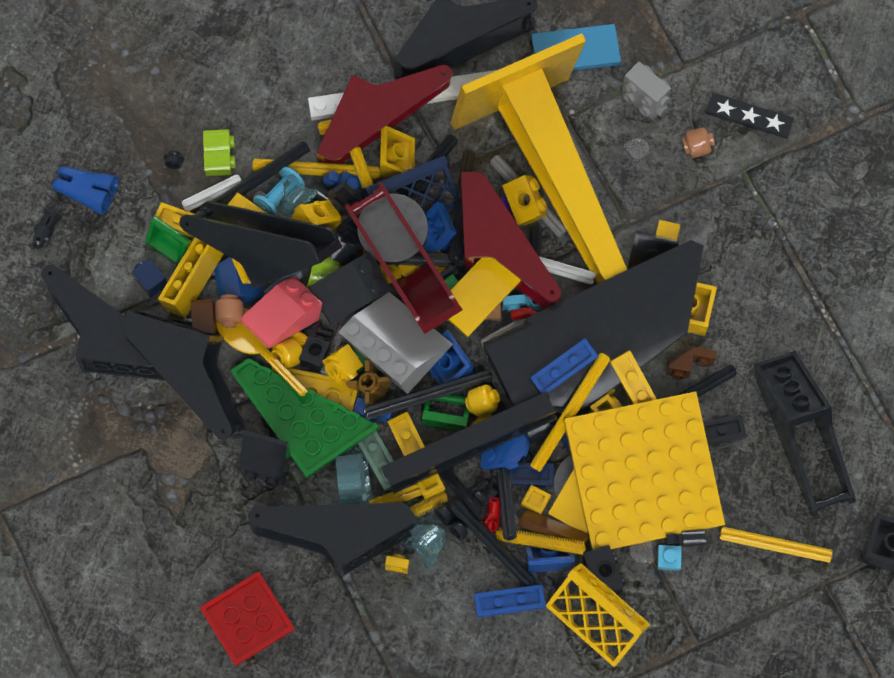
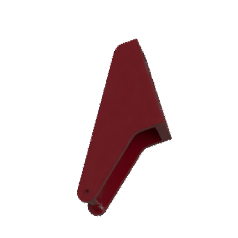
M440 65L381 85L371 84L352 75L316 153L317 161L320 163H345L351 158L350 151L356 147H360L363 150L381 137V129L385 126L395 127L448 89L452 77L451 68L447 65Z
M461 172L465 270H470L481 258H493L521 280L516 288L542 309L559 303L561 289L486 176L480 172Z
M381 182L378 184L379 188L374 190L371 195L360 202H355L351 206L346 204L345 208L424 334H426L463 309ZM384 197L387 198L427 261L426 265L399 282L356 217L357 214L363 211L362 209Z

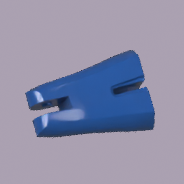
M60 166L57 174L62 179L55 178L51 185V188L103 215L107 212L118 189L119 177Z

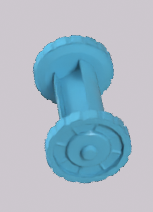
M284 167L280 171L282 179L265 197L257 195L253 199L254 204L268 214L278 216L276 207L293 189L301 191L305 187V183L300 175L288 167Z

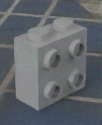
M638 62L624 76L621 94L625 101L630 104L633 103L643 116L654 120L658 115L661 117L668 110L667 105L671 99L669 97L671 87L666 80L657 77L649 66Z

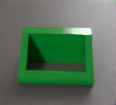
M157 216L151 220L145 240L146 245L178 266L190 246L191 240Z
M450 394L434 399L435 401L466 406V397ZM431 401L425 402L422 416L423 426L458 432L467 428L470 414L467 407L465 408L464 417L431 412L429 411Z

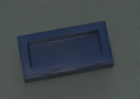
M517 462L518 466L510 470L511 486L533 485L535 487H553L554 463H546L541 471H537L530 466L531 463Z

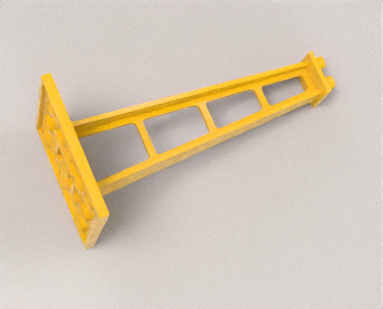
M581 33L461 86L450 123L453 129L456 130L497 111L501 113L589 271L596 273L595 282L599 284L626 271L627 268L551 91V87L569 79L586 42Z

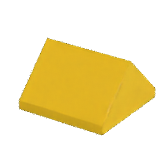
M388 126L381 129V178H389L414 168L415 138Z

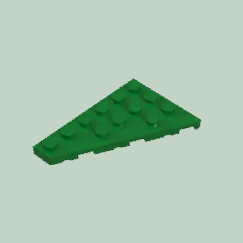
M249 358L230 370L235 380L276 437L289 443L291 457L307 479L379 429L375 422L373 423L359 414L347 410L340 404L328 400L310 389H306L308 392L305 393V396H300L281 375Z

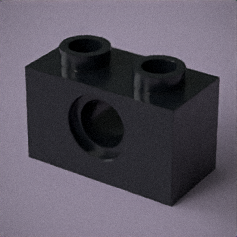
M608 545L583 553L582 561L584 566L617 595L621 594L626 582L623 573L618 572L616 564H619L616 552L611 551ZM607 568L611 575L603 577L599 574V570Z

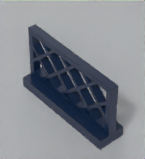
M445 156L435 158L362 189L364 196L368 197L374 190L379 188L378 184L381 182L388 193L391 192V194H395L396 189L402 188L408 191L407 197L409 198L411 193L422 197L419 204L421 208L425 199L434 203L440 202L445 191L452 193L455 200L450 205L443 203L446 210L455 208L457 189L447 167L448 162ZM442 170L446 177L443 186L432 182L435 174ZM422 180L428 183L424 194L413 190L416 181ZM431 185L441 189L437 200L427 196Z

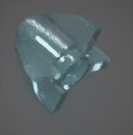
M291 174L286 179L282 199L280 200V208L288 216L294 214V209L298 205L313 203L312 199L318 193L317 189H308L304 185L299 184L300 182L294 174Z
M433 524L416 525L410 530L412 538L408 539L403 545L405 548L414 549L422 557L425 568H429L435 563L437 555L446 541L445 531L440 526Z

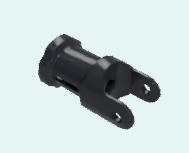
M44 209V215L40 223L34 227L33 247L36 249L42 248L44 243L52 238V231L55 225L62 219L53 210Z

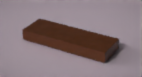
M529 509L526 510L519 520V526L544 536L547 535V537L549 535V538L552 536V539L555 536L557 540L560 537V540L565 538V541L568 539V542L569 539H571V542L572 539L576 540V543L579 540V544L580 541L582 543L584 541L585 545L589 540L588 533Z

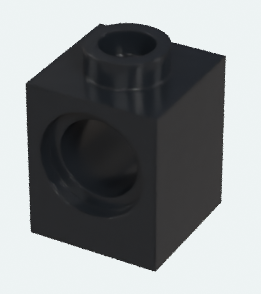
M309 335L299 357L300 366L321 373V368H323L322 360L328 356L330 342H327V339L322 336L316 335L313 337ZM313 349L321 350L319 355L314 356L310 354Z

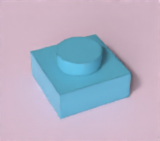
M658 545L657 569L680 571L681 546Z

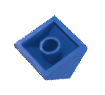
M230 257L219 263L214 269L219 299L222 295H237L238 299L242 300L244 304L258 302L264 297L262 285L253 288L252 284L242 283Z
M449 330L445 331L442 336L453 345L429 370L437 384L473 374V365Z
M525 545L527 570L530 573L564 571L574 568V553Z

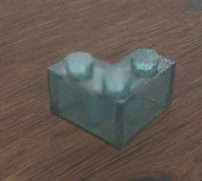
M362 454L335 457L340 504H367V496H371L370 478L365 476V474H369L368 461H363Z

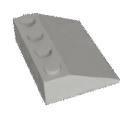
M390 292L355 314L339 331V334L347 344L366 360H370L379 371L389 377L391 381L407 394L453 345L435 329L424 334L408 307Z

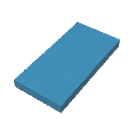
M615 24L531 34L533 53L536 54L582 33L586 42L573 71L621 65Z

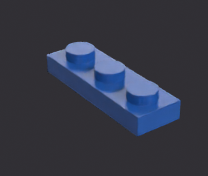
M584 338L531 376L530 379L541 394L546 391L548 393L599 356L586 338Z
M542 585L474 594L477 618L546 608Z

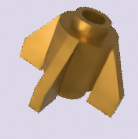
M365 360V371L367 373H364L359 378V382L357 380L347 381L346 386L349 389L362 391L365 394V404L369 406L386 394L387 389L391 385V379L389 377L380 378L372 362Z

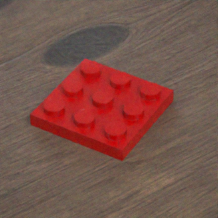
M259 571L199 607L235 667L295 631V628Z

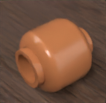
M704 127L687 131L685 137L682 138L685 152L690 154L692 158L710 154L711 146L715 145L713 134L708 133Z
M222 295L215 302V320L217 323L223 324V328H236V324L241 323L244 315V303L238 299L237 295Z

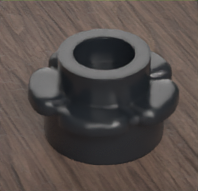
M174 150L169 151L168 154L163 156L165 166L170 169H180L185 160L180 152Z

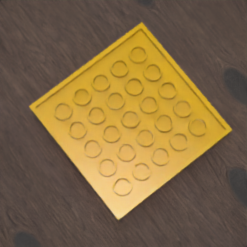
M697 392L563 419L591 550L608 545L610 549L666 538L667 534H681V531L708 529L725 525Z

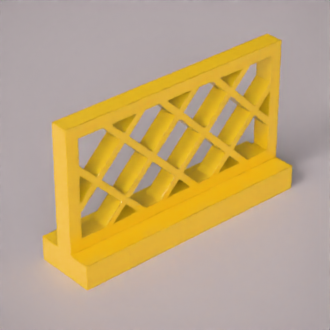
M580 563L567 575L568 577L548 601L546 607L608 663L615 667L651 624ZM571 581L579 586L580 594L569 593L568 585ZM580 598L582 610H572L571 599ZM585 598H592L596 601L597 609L587 610ZM557 599H565L567 610H560L554 605ZM609 613L614 618V625H604L603 614ZM573 614H583L584 625L578 626L573 620ZM588 614H598L599 625H589ZM605 629H615L617 641H607ZM620 629H627L634 635L631 640H622ZM590 630H600L602 641H595L591 638ZM607 645L618 646L619 655L616 659L608 653Z

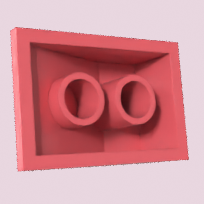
M293 275L271 289L243 315L241 322L269 349L317 322L320 317L322 302Z

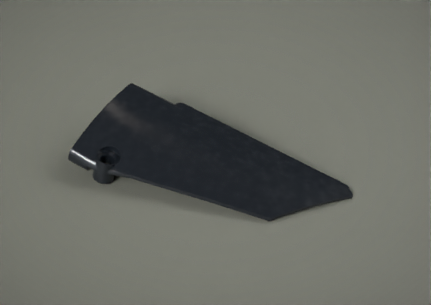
M692 240L687 241L528 317L523 324L483 342L486 357L511 406L514 407L540 395L541 393L530 377L584 338H586L597 355L604 353L610 358V361L628 350L631 351L639 368H641L688 333L704 245ZM596 359L548 392L556 417L561 416ZM610 362L576 416L621 383ZM550 422L526 433L529 437V442L533 444L546 438L555 424Z

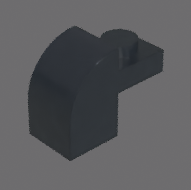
M342 182L328 191L327 198L342 210L341 223L357 234V226L345 205L349 204L351 206L366 197L360 189L354 191L345 182ZM361 212L356 215V217L358 218V220H359V217H360Z
M333 230L342 248L332 254L331 259L343 264H348L357 259L363 249L359 236L349 230L344 235Z

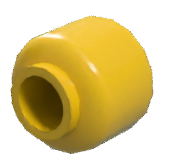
M287 338L274 345L271 353L286 369L300 364L299 357L303 347L294 338Z
M487 384L473 388L468 392L465 399L466 407L470 413L482 417L497 410L500 395L496 389Z

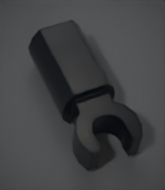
M704 529L681 531V534H667L665 538V545L668 546L682 545V547H692L706 544Z

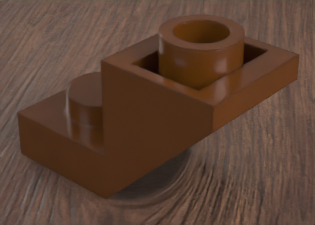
M213 299L191 301L192 327L218 335Z
M694 347L669 364L667 375L677 380L689 379L692 362L700 367L713 366L717 351Z

